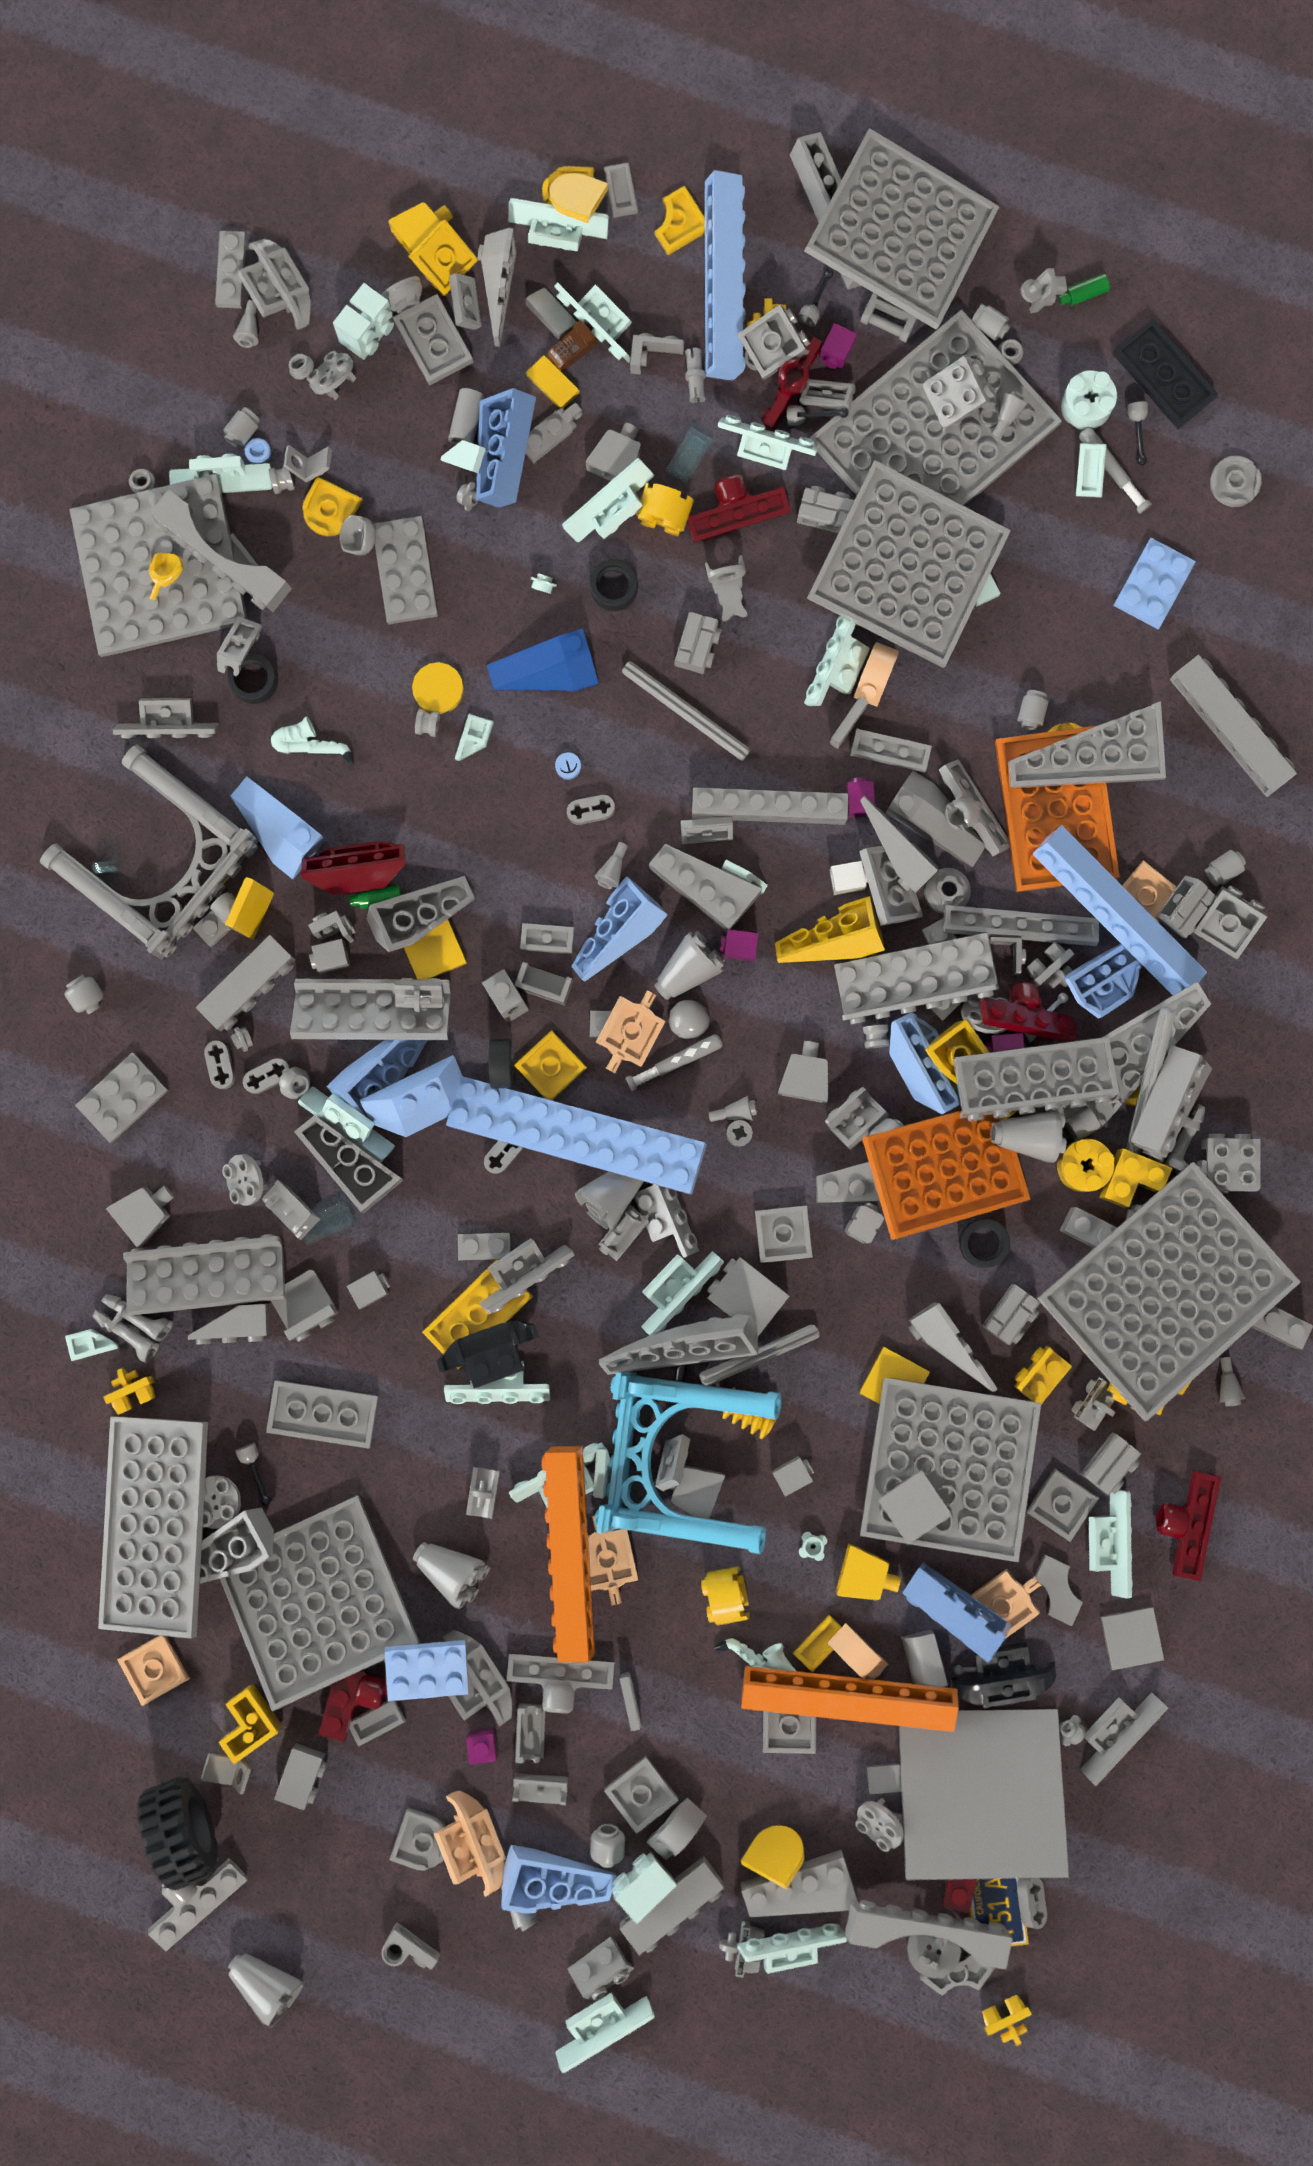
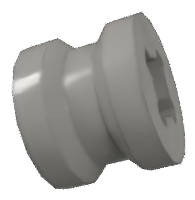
M284 466L279 470L275 468L269 469V476L275 494H279L285 489L289 491L295 490L291 471Z
M418 709L415 734L422 735L427 733L431 737H437L440 712L426 713L424 709Z
M888 1025L863 1027V1033L866 1035V1042L864 1043L866 1049L890 1046V1040L887 1038Z
M743 1120L732 1122L727 1128L726 1133L728 1141L737 1147L748 1144L753 1134L749 1123Z

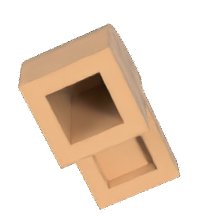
M876 642L853 698L858 699L862 697L868 701V704L877 707L900 651Z
M847 1624L828 1642L838 1655L863 1679L874 1680L888 1665Z

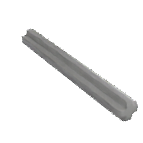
M809 1325L758 1347V1355L733 1358L701 1372V1382L705 1386L717 1383L819 1338V1331L816 1325Z

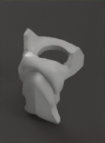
M742 555L738 557V565L726 566L715 570L710 569L708 563H705L708 580L712 584L715 594H718L719 604L723 607L722 621H728L734 615L747 617V611L741 602L743 599L741 592L742 577L746 573Z

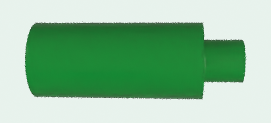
M1103 273L1067 287V291L1063 295L1058 296V302L1060 305L1069 303L1070 306L1109 292V281Z
M394 885L373 891H360L356 896H349L351 907L360 905L361 909H367L372 904L401 896V889L399 885Z

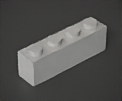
M269 935L195 1008L217 1030L222 1032L226 1029L228 1031L238 1022L237 1016L243 1011L245 1013L250 1011L257 1003L255 999L261 993L265 995L275 986L273 981L279 975L285 976L292 970V963L295 959Z
M705 1856L701 1857L674 1879L677 1886L638 1924L629 1915L620 1922L621 1932L639 1955L644 1951L647 1953L651 1952L660 1943L659 1939L666 1934L668 1936L674 1934L681 1926L679 1923L687 1917L689 1919L694 1918L702 1910L701 1906L708 1900L710 1903L714 1902L722 1895V1889H724L723 1880Z

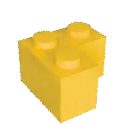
M1119 1149L1114 1158L1113 1175L1109 1182L1103 1186L1099 1198L1123 1208L1129 1207L1137 1185L1157 1193L1166 1185L1172 1168L1126 1149Z
M254 1683L225 1704L239 1726L225 1735L219 1744L232 1763L236 1764L276 1735L283 1727Z

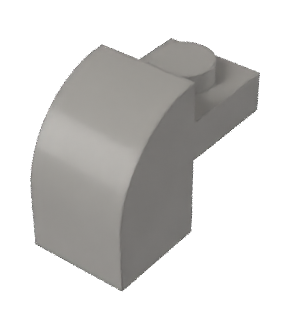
M686 1798L671 1812L666 1822L651 1834L647 1843L665 1860L673 1854L676 1856L691 1841L707 1815L690 1799Z

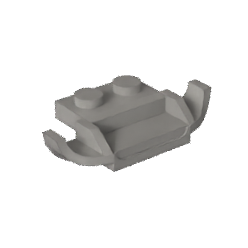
M268 239L249 243V249H254L259 257L258 263L240 269L238 276L262 317L285 309L287 313L292 312L297 330L307 326L310 319L311 304L309 288L285 247L281 248L275 242Z
M456 1630L443 1636L442 1638L445 1642L465 1640L468 1694L448 1696L463 1720H466L486 1706L490 1709L500 1727L511 1719L512 1716L510 1688L482 1644Z

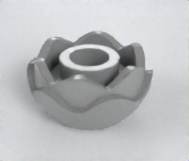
M292 1067L284 1071L279 1081L280 1092L290 1099L301 1098L310 1088L308 1073L299 1067Z

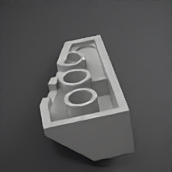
M262 1508L243 1511L202 1541L200 1584L254 1570L272 1557L274 1530Z

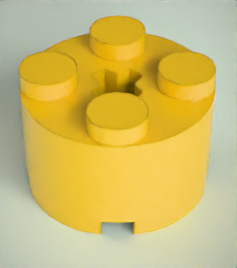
M646 483L640 499L642 506L638 509L636 515L641 520L640 524L654 529L657 524L665 527L664 531L666 533L679 536L680 531L685 529L694 500L690 496H687L686 500L681 498V492L660 484H653L651 488L649 483Z
M1093 1139L1078 1140L1067 1145L1064 1154H1059L1057 1159L1058 1174L1063 1184L1071 1190L1077 1192L1095 1191L1105 1186L1111 1179L1114 1171V1157L1109 1149L1099 1141ZM1088 1160L1090 1170L1082 1171L1083 1165L1080 1163Z
M739 1566L707 1572L705 1579L701 1580L704 1596L708 1595L710 1606H707V1616L710 1623L715 1622L716 1625L749 1620V1612L744 1613V1606L749 1605L743 1575L737 1576V1573L741 1570Z

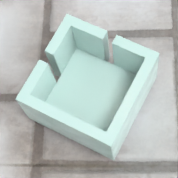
M363 283L350 300V303L360 309L362 313L359 314L346 305L333 322L340 343L365 360L368 354L373 355L381 337L383 335L387 336L391 332L394 321L388 300Z
M652 1852L648 1855L641 1854L633 1862V1870L627 1874L625 1872L621 1873L614 1880V1887L611 1889L615 1900L636 1924L677 1886L672 1875Z

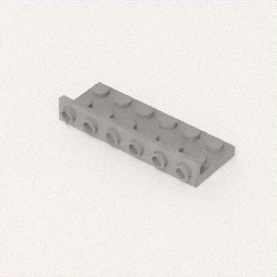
M988 933L834 965L844 1012L842 1018L843 1021L850 1020V1024L866 1022L865 1017L875 1015L876 1019L891 1017L890 1011L901 1010V1014L917 1011L916 1006L925 1004L927 1009L942 1006L941 1001L952 999V1004L968 1001L967 996L974 994L978 995V999L994 996L993 990L999 989Z
M295 979L296 995L290 1030L291 1039L448 1040L451 1007L450 981L439 979V982H442L443 1008H421V1012H415L414 1008L396 1007L394 983L402 979Z
M1109 1037L962 1056L953 1059L962 1108L960 1118H968V1121L984 1119L983 1115L991 1114L994 1115V1118L1006 1117L1010 1115L1009 1112L1019 1111L1021 1115L1035 1112V1108L1045 1107V1111L1060 1109L1061 1105L1070 1104L1071 1108L1087 1105V1101L1095 1100L1096 1104H1105L1112 1102V1098L1119 1094Z
M272 1234L262 1235L260 1238L254 1239L239 1237L234 1241L227 1242L212 1240L208 1244L199 1245L197 1243H185L180 1247L163 1245L152 1250L136 1248L131 1250V1252L123 1253V1259L127 1263V1313L129 1316L285 1299L284 1245L279 1236Z

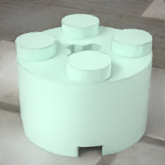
M1084 371L1071 379L1061 401V411L1068 423L1079 430L1089 427L1094 430L1106 422L1117 401L1116 387L1110 376L1106 372Z

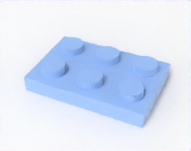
M1150 538L1113 606L1159 629L1196 561Z
M465 1640L385 1647L388 1701L468 1694Z

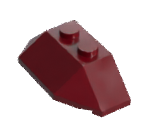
M375 841L331 847L317 852L311 857L302 858L301 876L302 879L332 895L382 889L388 885L405 865L404 844L396 845L391 842Z

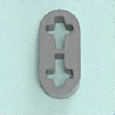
M607 795L579 799L568 805L567 816L576 825L606 820L614 814L615 804ZM601 801H605L606 805L611 806L607 808V813L602 814L601 810L592 811V808L599 807ZM576 806H580L581 810H590V812L582 813V818L577 819L576 815H571V812L575 811Z
M212 1041L208 1043L204 1050L210 1081L219 1089H228L235 1082L230 1051L225 1043ZM215 1046L223 1049V1053L220 1054L221 1063L217 1062L215 1056H211ZM219 1067H222L225 1074H229V1078L225 1079L226 1084L224 1085L216 1080V1077L220 1076Z
M272 1059L246 1073L243 1078V1086L250 1093H262L279 1084L280 1077L277 1074L270 1077L268 1073L275 1070L274 1065L278 1064L285 1067L282 1070V1074L287 1069H291L290 1065L282 1059ZM252 1076L256 1078L265 1076L266 1079L259 1082L260 1087L258 1089L254 1086H249V1083L252 1082Z
M498 1141L484 1158L485 1168L493 1174L502 1173L522 1151L523 1147H518L517 1149L511 1147L508 1152H505L504 1149L508 1143ZM501 1152L505 1155L500 1160L501 1164H503L502 1167H494L492 1169L490 1167L492 1163L489 1160L490 1157L496 1158Z
M1020 1878L1017 1885L1022 1923L1029 1928L1041 1929L1047 1920L1043 1883L1040 1878Z

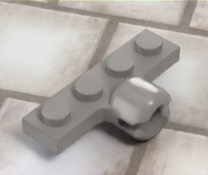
M959 759L941 767L939 772L942 775L943 781L956 798V800H953V802L946 806L945 819L950 827L956 830H965L973 827L983 840L984 847L992 856L1010 848L1008 837Z
M509 1654L507 1681L542 1685V1708L547 1712L566 1714L573 1710L574 1695L577 1688L612 1690L614 1662H558V1659L554 1657Z
M229 1858L216 1869L210 1878L175 1891L165 1888L164 1884H162V1895L173 1904V1908L148 1928V1935L167 1951L247 1881V1875Z

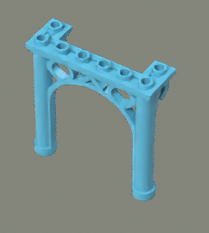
M616 1372V1376L613 1377L611 1382V1392L613 1393V1399L621 1401L616 1407L618 1426L613 1433L612 1441L615 1445V1450L609 1463V1469L612 1471L611 1481L608 1482L606 1488V1496L609 1497L608 1504L600 1506L599 1510L596 1511V1533L602 1534L616 1529H625L749 1549L750 1553L761 1554L766 1540L765 1527L688 1516L670 1508L662 1500L654 1485L651 1473V1452L660 1428L672 1415L683 1409L692 1407L777 1420L781 1410V1394L777 1392L764 1394L642 1377L637 1375V1372ZM655 1400L675 1402L678 1404L668 1408L666 1411L663 1412L660 1407V1404L657 1403ZM645 1404L653 1408L656 1420L649 1427H644L639 1421L640 1410ZM634 1428L641 1433L648 1432L646 1437H641L640 1442L632 1447ZM631 1459L635 1462L637 1471L642 1470V1475L629 1477ZM635 1481L641 1482L647 1491V1495L640 1504L634 1503L630 1498L631 1485ZM653 1501L663 1514L642 1511V1509Z

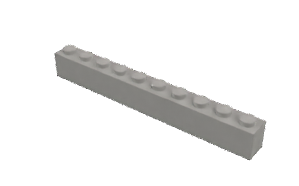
M1072 1207L1060 1231L1095 1248L1117 1227L1077 1207ZM1274 1306L1252 1328L1292 1348L1303 1349L1313 1325Z

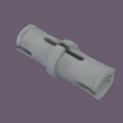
M693 348V353H691V349H687L685 351L687 360L685 376L689 382V400L691 403H698V397L700 402H704L706 400L703 382L705 371L702 370L701 349Z

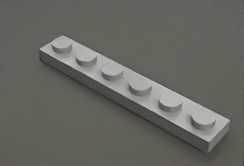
M946 905L944 908L943 933L963 935L988 933L989 937L1022 938V940L1097 946L1099 943V921L1096 918Z

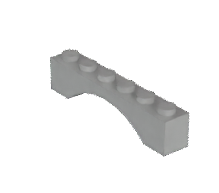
M168 489L149 512L155 519L153 524L165 534L168 530L175 535L173 540L184 549L187 546L194 550L192 555L203 564L207 561L214 566L211 570L223 580L226 576L233 581L231 586L242 595L245 592L249 593L253 597L251 602L261 610H264L266 607L271 612H274L292 588L267 566L239 564L213 551L201 534L194 510L171 490Z
M862 1900L860 1903L851 1902L845 1930L850 1944L878 1948L894 1939L911 1935H932L944 1938L965 1949L981 1966L1000 1969L1007 1968L1013 1939L1006 1927L998 1922L983 1924L973 1918L966 1917L964 1920H959L944 1913H939L938 1916L929 1915L920 1909H913L911 1912L902 1910L895 1905L881 1907L866 1900Z

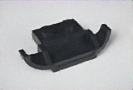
M505 1321L457 1339L436 1362L440 1373L466 1365L473 1388L475 1389L524 1371L516 1346L538 1338L539 1334L535 1324Z
M1023 1642L1000 1646L989 1663L974 1652L977 1674L972 1675L971 1681H960L954 1677L951 1678L952 1688L957 1689L958 1696L972 1704L983 1705L984 1708L1036 1700V1696L1045 1692L1056 1679L1055 1661L1050 1662L1048 1667L1036 1670L1034 1665H1030L1029 1649L1027 1643Z

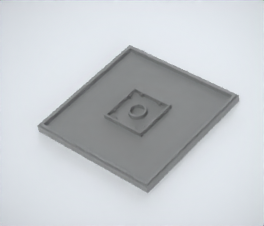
M1058 1709L958 1711L954 1732L899 1726L906 1880L1069 1877Z

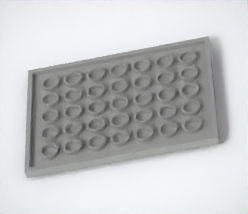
M961 309L851 402L849 415L846 418L835 416L809 439H812L814 444L819 446L817 451L819 455L856 496L875 460L965 506L1061 424L1062 420ZM963 356L979 360L985 371L983 376L986 382H989L995 390L996 395L994 399L997 404L989 410L979 407L950 427H943L923 388V384ZM1017 392L1024 396V402L1027 406L1007 426L1001 440L992 437V434L999 422L998 418L1004 393Z
M1192 1162L1037 1299L1144 1421H1148L1292 1291L1300 1281L1198 1166Z

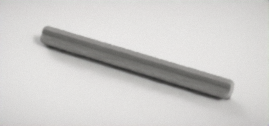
M629 661L624 666L622 672L625 676L739 760L743 761L747 757L750 749L633 662Z
M1169 1007L1161 1008L1159 1011L1126 1145V1150L1136 1154H1140L1142 1149L1136 1147L1131 1142V1139L1163 1066L1176 1013L1174 1009Z

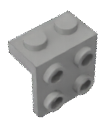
M963 356L923 384V388L943 427H950L979 407L989 410L997 404L994 399L996 395L995 390L989 382H986L983 376L985 371L979 360Z
M1209 1134V1138L1201 1139V1150H1207V1178L1219 1191H1258L1260 1189V1139H1251V1134H1235V1139L1225 1138V1134Z
M308 1270L285 1284V1299L271 1300L287 1328L284 1333L289 1341L297 1339L298 1342L312 1335L310 1330L319 1325L320 1328H323L334 1322L333 1316L339 1313L316 1272L313 1270Z

